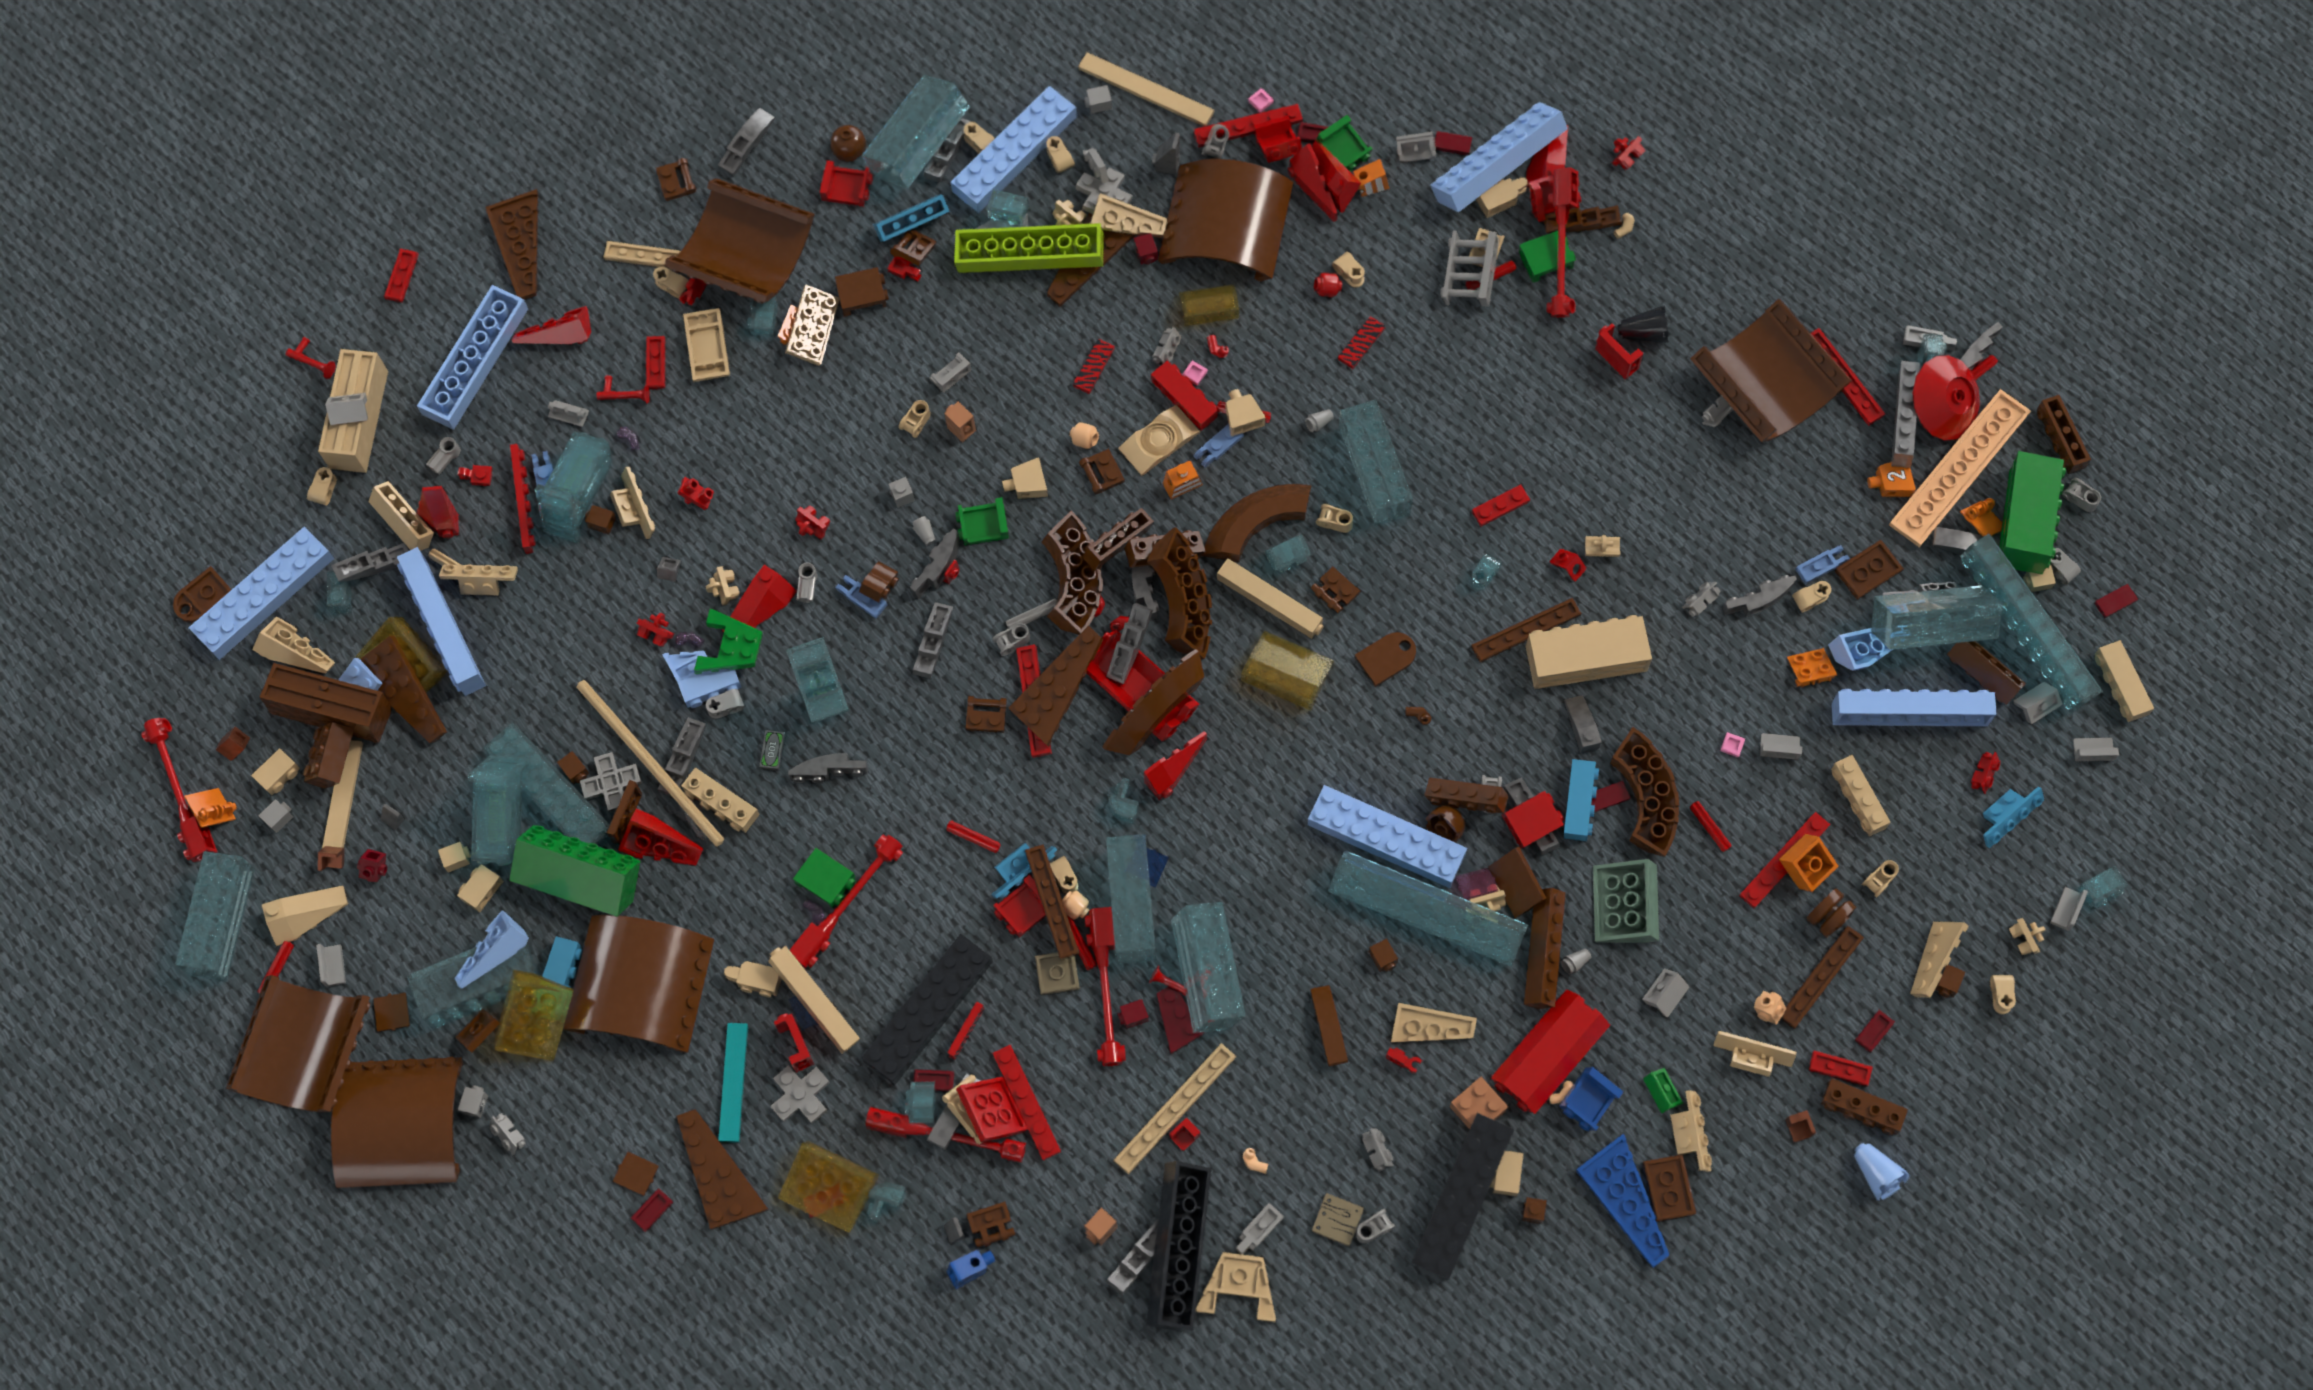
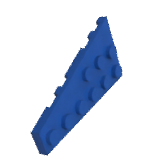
M1622 1134L1576 1169V1172L1650 1266L1654 1268L1669 1256V1252L1658 1228L1654 1212L1651 1209L1639 1172L1634 1164L1631 1151H1629L1625 1135Z

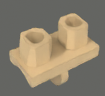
M1058 200L1055 203L1056 207L1052 215L1057 219L1056 225H1074L1085 222L1087 215L1083 211L1075 213L1073 211V203L1069 200L1065 202Z
M1606 535L1601 537L1586 536L1585 556L1620 557V537H1606Z
M721 566L716 568L717 572L713 575L714 578L709 579L710 584L706 586V591L713 593L714 597L719 596L723 606L727 605L729 600L738 598L739 590L737 586L728 587L727 584L734 581L733 570H723Z
M1494 885L1487 888V895L1482 896L1478 890L1470 892L1471 914L1481 913L1483 915L1488 913L1490 918L1495 917L1494 911L1501 910L1500 907L1506 906L1504 890L1500 891L1498 886Z
M2023 918L2018 919V923L2009 928L2014 939L2025 935L2027 941L2018 945L2022 955L2032 952L2034 954L2039 953L2040 950L2033 937L2036 936L2038 942L2043 941L2044 938L2041 933L2046 931L2044 926L2038 928L2036 923L2033 922L2030 924L2033 931L2030 932Z

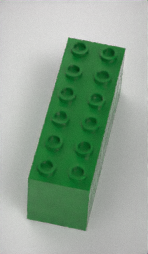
M2022 451L2017 452L2009 470L1996 566L2042 575L2045 569L2049 568L2051 559H2054L2056 552L2053 543L2056 542L2058 536L2055 527L2058 526L2060 520L2057 510H2060L2062 504L2059 495L2062 494L2064 484L2061 483V479L2064 478L2066 468L2063 467L2064 460Z
M533 825L516 839L509 881L618 917L633 903L640 860L634 859L630 855L616 853L612 849L598 847L594 843L580 841L576 837H568L560 832H552L544 829L542 826Z

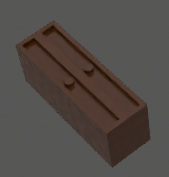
M273 663L260 695V699L273 715L317 727L335 722L353 728L352 736L376 743L380 742L392 711V707L383 692Z

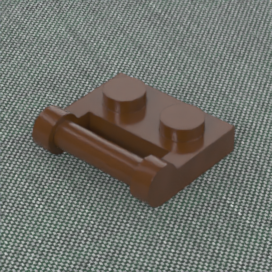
M686 158L656 167L666 201L690 195L697 191L692 183L688 170L689 164ZM681 169L686 185L682 189L675 171Z
M910 229L904 233V237L900 242L891 248L890 253L894 257L900 256L919 266L933 250L936 241ZM914 240L907 250L904 249L909 241Z
M1109 449L1079 461L1080 467L1084 468L1093 486L1092 490L1095 495L1125 482ZM1095 463L1104 481L1103 484H1099L1090 466L1091 464Z
M968 696L966 730L1004 733L1007 698L997 700ZM974 706L1000 707V712L975 711Z

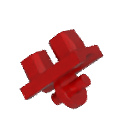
M1639 136L1628 145L1626 143L1629 140L1626 137L1623 140L1617 138L1614 141L1615 148L1613 151L1615 153L1621 151L1611 162L1614 166L1619 164L1627 170L1634 163L1628 155L1632 153L1638 158L1644 153L1645 149L1640 144L1642 139Z
M684 477L677 494L685 498L684 501L688 505L693 503L706 510L714 491L710 488L701 487L694 478L688 479Z
M810 505L805 509L799 507L795 519L796 525L800 527L799 534L804 536L808 533L822 540L829 527L830 519L825 516L817 519L815 517L816 510Z
M659 613L657 616L653 614L650 616V620L654 621V623L640 618L636 623L640 625L637 635L648 639L651 631L655 632L656 635L653 643L663 647L668 638H673L674 633L661 627V625L667 627L669 622L664 620L665 614Z

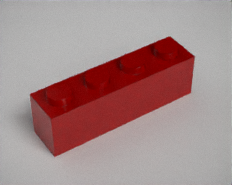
M1167 360L1151 373V382L1174 405H1177L1200 431L1218 418L1217 406L1212 401L1209 402L1205 398L1204 393L1200 389H1196L1192 381L1187 376L1184 377L1175 364H1171Z

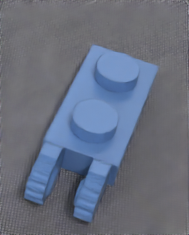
M1228 424L1205 443L1203 447L1197 450L1193 457L1198 460L1208 452L1210 455L1201 464L1205 468L1242 439L1243 434L1231 437Z
M547 451L543 452V459L546 464L543 466H539L537 455H532L533 470L542 504L559 500L555 474Z
M1840 545L1800 564L1795 570L1806 585L1836 569L1850 558L1848 555H1845L1835 560L1833 556L1843 551V547Z
M847 575L843 577V580L852 587L850 591L839 584L835 587L847 599L875 619L888 605L883 599L878 603L859 592L861 583L854 581Z

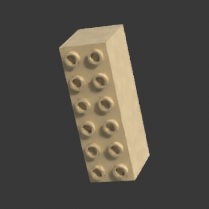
M340 350L330 397L366 393L367 402L365 407L368 419L366 421L331 425L328 413L326 414L318 452L330 469L367 473L388 370L378 353Z
M1631 615L1620 620L1612 618L1607 620V622L1601 623L1593 621L1588 623V625L1582 626L1580 624H1573L1569 628L1563 629L1561 627H1554L1550 631L1544 632L1542 630H1535L1528 635L1526 643L1534 689L1647 672L1652 661L1643 616Z

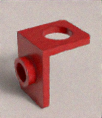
M1560 549L1550 560L1552 565L1565 569L1573 581H1577L1586 570V566L1578 554L1564 549ZM1579 564V571L1574 574L1573 567Z
M956 560L952 562L944 574V582L948 584L959 574L960 569Z

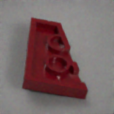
M1168 986L1156 993L1171 1054L1205 1034L1177 990Z

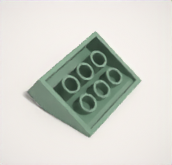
M1649 859L1593 866L1595 942L1644 943L1659 941L1657 864Z

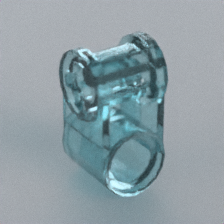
M1485 553L1472 573V588L1477 591L1484 590L1498 573L1502 562Z

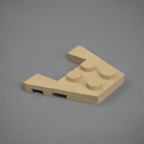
M1223 1252L1198 1303L1196 1312L1214 1314L1217 1293L1259 1298L1257 1320L1275 1322L1276 1317L1264 1258Z

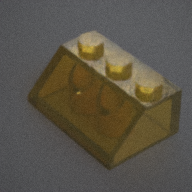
M1233 284L1179 292L1185 326L1239 318L1237 293Z

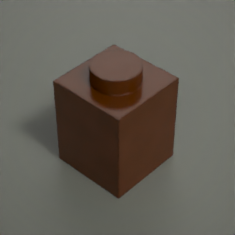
M592 505L585 515V522L588 528L610 534L616 520L614 512Z
M573 751L557 762L573 785L580 783V780L586 779V775L589 774Z
M1387 938L1369 947V954L1380 972L1383 970L1388 972L1396 967L1395 964L1398 962V957Z
M1946 965L1941 971L1942 977L1935 990L1939 991L1941 996L1950 998V996L1954 997L1957 994L1965 971L1951 965Z
M1526 1197L1522 1221L1542 1224L1547 1200Z

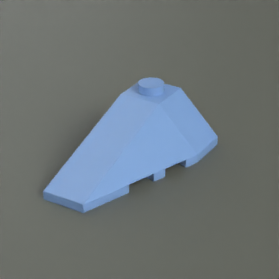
M1901 622L1839 635L1828 646L1835 662L1854 671L1868 668L1906 641L1908 637Z
M503 910L486 929L488 934L483 942L478 941L475 947L477 948L474 956L467 958L456 975L455 980L460 988H464L498 966L526 945L529 939L526 932Z

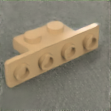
M625 467L621 478L626 489L612 491L610 494L622 526L640 524L645 538L650 539L655 530L654 522L649 517L648 507L643 502L642 492L637 487L634 473L631 472L630 467Z
M448 564L442 565L439 577L440 579H458L461 595H498V580L514 581L518 568L517 566Z
M1718 1031L1714 1041L1715 1047L1733 1051L1731 1067L1770 1077L1773 1062L1792 1067L1796 1057L1795 1051Z
M1689 1090L1686 1091L1689 1111L1671 1115L1677 1154L1684 1155L1697 1152L1699 1169L1708 1172L1711 1171L1712 1160L1707 1151L1708 1138L1704 1134V1118L1700 1113L1699 1106L1701 1105V1100L1696 1092Z

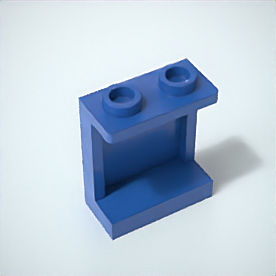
M1585 1067L1559 1107L1564 1110L1563 1113L1567 1117L1576 1119L1579 1122L1578 1125L1585 1131H1596L1598 1129L1596 1124L1614 1098H1620L1623 1091L1595 1068Z

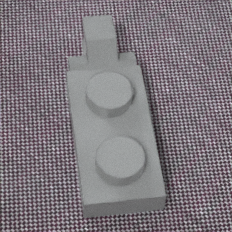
M1092 147L1091 149L1083 150L1085 161L1089 163L1091 170L1093 169L1095 177H1099L1102 183L1109 182L1106 166L1096 149Z
M1907 325L1903 344L1937 351H1954L1957 339L1949 338L1941 331Z
M1268 1203L1242 1232V1235L1239 1237L1242 1242L1236 1247V1250L1241 1255L1248 1248L1254 1250L1280 1223L1284 1216Z

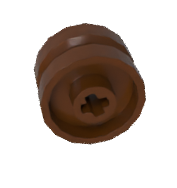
M1837 888L1825 897L1806 918L1812 925H1818L1825 919L1826 921L1821 925L1819 931L1826 938L1842 927L1857 908L1851 901H1845L1838 907L1837 905L1843 900L1844 894Z

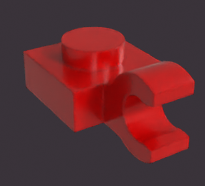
M900 256L894 257L887 268L889 273L903 279L908 275L910 278L919 281L922 276L919 274V269L912 267L913 263Z
M690 278L685 286L688 290L681 294L679 300L683 304L687 302L692 306L695 298L701 297L707 284L699 278Z
M473 465V469L469 470L460 467L458 468L459 479L471 480L472 485L490 486L493 468L492 466Z
M1389 1048L1385 1059L1405 1067L1411 1073L1416 1074L1417 1069L1412 1067V1063L1421 1064L1422 1060L1420 1058L1412 1057L1409 1059L1405 1056L1406 1053L1398 1048Z

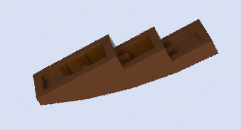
M1616 205L1600 209L1599 206L1580 210V208L1570 209L1565 232L1595 230L1621 225L1619 206ZM1555 213L1545 215L1546 233L1550 234L1558 231Z
M1330 985L1312 988L1310 993L1328 1066L1348 1063Z

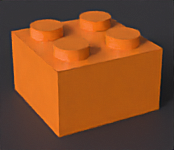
M1805 834L1779 859L1797 887L1813 892L1839 867L1820 837Z

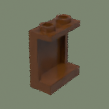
M878 267L835 276L844 316L851 315L850 310L877 304H883V308L887 307L886 301L889 300L887 289L883 290L882 284H885L883 273L879 274Z

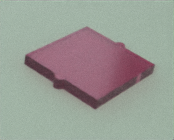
M1489 868L1456 876V881L1459 885L1458 890L1462 892L1465 901L1498 892L1495 877H1492Z

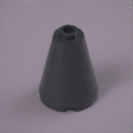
M1660 306L1621 320V324H1618V334L1622 335L1623 339L1668 343L1667 317H1665V306Z

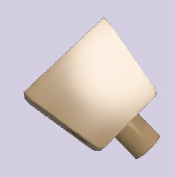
M1238 389L1229 393L1231 400L1226 402V414L1231 437L1265 426V415L1251 394L1241 396Z
M1039 458L1013 467L1011 469L1013 479L1002 481L1004 492L1016 490L1018 499L1048 496Z

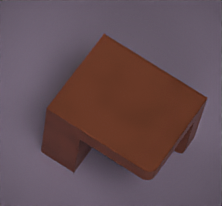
M233 727L222 737L216 750L232 761L245 749L250 737L237 727Z
M325 846L318 852V871H323L326 867L343 868L345 848Z
M1807 1110L1788 1116L1785 1120L1794 1142L1813 1137L1816 1134Z

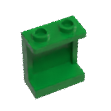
M1346 115L1319 133L1316 140L1351 172L1357 167V163L1360 161L1364 163L1371 157L1373 148L1366 146L1350 125V117Z
M1558 231L1519 245L1518 253L1532 283L1539 281L1540 276L1557 270ZM1565 236V267L1568 266L1569 269H1572L1576 257L1574 252L1570 251L1568 239Z
M1002 497L995 498L996 503L967 508H962V505H958L959 511L955 512L957 523L961 522V529H958L960 540H964L965 546L1009 538Z
M815 848L793 880L796 885L801 888L804 887L828 903L833 909L835 905L838 906L844 899L843 894L846 890L852 889L856 882L854 880L856 877L852 871Z

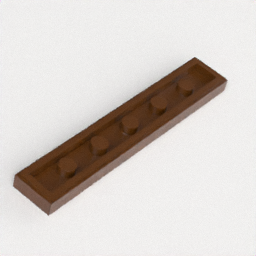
M1570 598L1472 644L1471 648L1479 663L1526 642L1531 632L1535 630L1549 631L1581 616V612L1574 599Z
M1044 844L1026 849L1025 853L1059 958L1063 960L1079 955Z
M1849 926L1845 928L1788 1003L1781 1020L1793 1029L1797 1027L1864 937Z

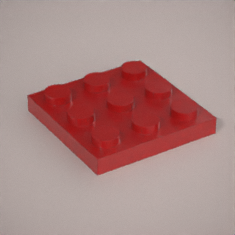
M1003 1076L960 1085L956 1088L980 1142L1021 1134L1028 1130Z

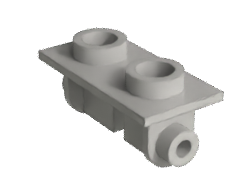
M1175 327L1163 332L1159 344L1164 346H1157L1152 356L1153 362L1159 364L1160 362L1165 363L1167 360L1169 362L1172 360L1181 339V335Z
M1722 395L1715 401L1718 407L1712 404L1703 412L1702 419L1704 420V425L1716 427L1734 410Z
M556 400L548 405V409H551L548 417L583 427L589 413L587 409Z
M1717 582L1703 583L1699 587L1700 591L1689 596L1682 608H1689L1691 616H1698L1707 607L1703 602L1704 600L1711 604L1719 597L1721 591L1715 586Z
M501 1113L496 1118L492 1116L489 1125L491 1132L501 1139L505 1150L515 1155L517 1147L521 1149L526 1145L525 1139L517 1129L510 1133L509 1130L514 1128V1125L506 1115Z
M1371 1128L1370 1132L1363 1133L1362 1141L1367 1152L1375 1150V1153L1369 1155L1374 1168H1377L1379 1172L1384 1170L1385 1166L1392 1167L1393 1156L1388 1149L1386 1150L1383 1143L1385 1138L1382 1132Z

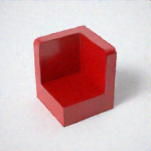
M1186 1117L1169 1134V1138L1182 1151H1185L1201 1135V1132Z

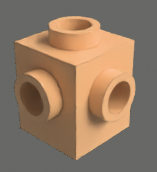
M1763 991L1761 996L1757 997L1754 1004L1757 1016L1761 1020L1769 1021L1776 1025L1786 1010L1782 997L1774 992L1770 994Z

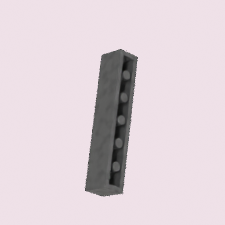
M1901 361L1891 466L1911 468L1914 456L1917 417L1913 402V388L1916 375L1920 371L1919 362Z

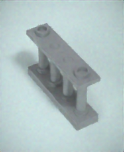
M1453 231L1452 238H1449L1448 243L1450 252L1444 287L1441 288V298H1443L1446 305H1450L1451 297H1477L1482 306H1489L1499 246L1497 233L1489 232L1488 239L1460 240L1457 231ZM1459 247L1485 248L1486 250L1485 255L1482 257L1458 256ZM1456 264H1482L1483 271L1480 273H1455ZM1454 280L1479 281L1481 283L1480 288L1477 290L1452 289Z

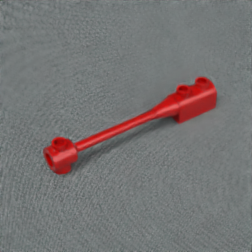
M1571 167L1553 170V175H1550L1548 179L1549 185L1553 186V193L1548 195V201L1550 205H1553L1558 225L1557 295L1551 298V302L1547 303L1546 308L1547 312L1551 313V317L1555 318L1570 317V314L1574 313L1576 308L1574 299H1570V297L1565 295V229L1570 208H1578V171Z
M166 718L150 719L144 723L145 731L141 735L146 742L157 744L179 806V827L181 830L177 837L187 847L183 854L187 860L192 862L202 861L218 853L208 826L201 828L196 817L185 802L164 743L169 737L168 733L172 731L170 722Z
M883 834L877 840L874 847L877 848L876 853L878 857L834 912L828 915L818 926L811 922L789 951L804 969L807 966L812 968L818 960L816 957L818 952L821 950L824 953L831 944L828 940L838 918L884 861L891 862L893 859L897 861L903 854V851H901L903 846L895 838Z
M1112 907L1090 909L1088 911L1089 915H1085V925L1090 927V934H1086L1087 946H1092L1098 968L1100 969L1106 1042L1101 1045L1100 1050H1097L1098 1062L1102 1061L1103 1066L1121 1065L1122 1061H1126L1125 1045H1120L1119 1042L1114 1040L1107 968L1109 965V950L1115 949Z
M873 1107L869 1108L866 1118L867 1129L906 1138V1135H930L933 1129L924 1123L910 1118L908 1115ZM954 1133L951 1139L952 1141L999 1151L1001 1158L1020 1163L1023 1161L1026 1143L1011 1139H1005L1002 1143L985 1141L977 1144L974 1137Z

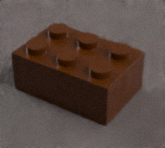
M330 722L315 730L313 735L315 742L308 754L310 758L309 764L305 767L303 773L305 783L324 789L340 784L354 731L353 728Z

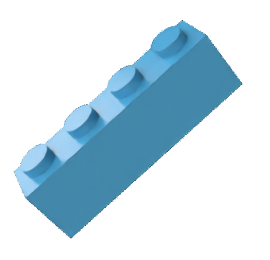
M937 195L873 224L880 241H886L950 211L943 195Z
M1572 759L1564 839L1587 841L1588 835H1592L1593 824H1590L1589 821L1590 817H1594L1595 805H1591L1592 798H1596L1597 787H1593L1594 780H1598L1599 768H1595L1596 762Z
M555 937L531 1008V1012L534 1015L557 1021L558 1016L562 1015L564 1005L562 1004L564 998H567L570 993L569 983L576 975L577 968H575L577 960L581 959L583 952L578 942Z

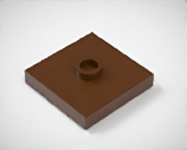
M482 1009L455 1038L472 1053L500 1023Z

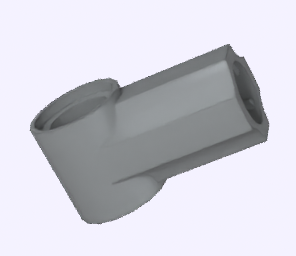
M451 437L443 438L439 449L426 463V466L440 475L451 460L459 456L461 452L459 445ZM449 446H454L453 449L447 451Z
M803 563L798 570L799 581L796 600L810 603L814 599L815 583L818 575L814 565ZM807 570L813 571L810 576H804Z

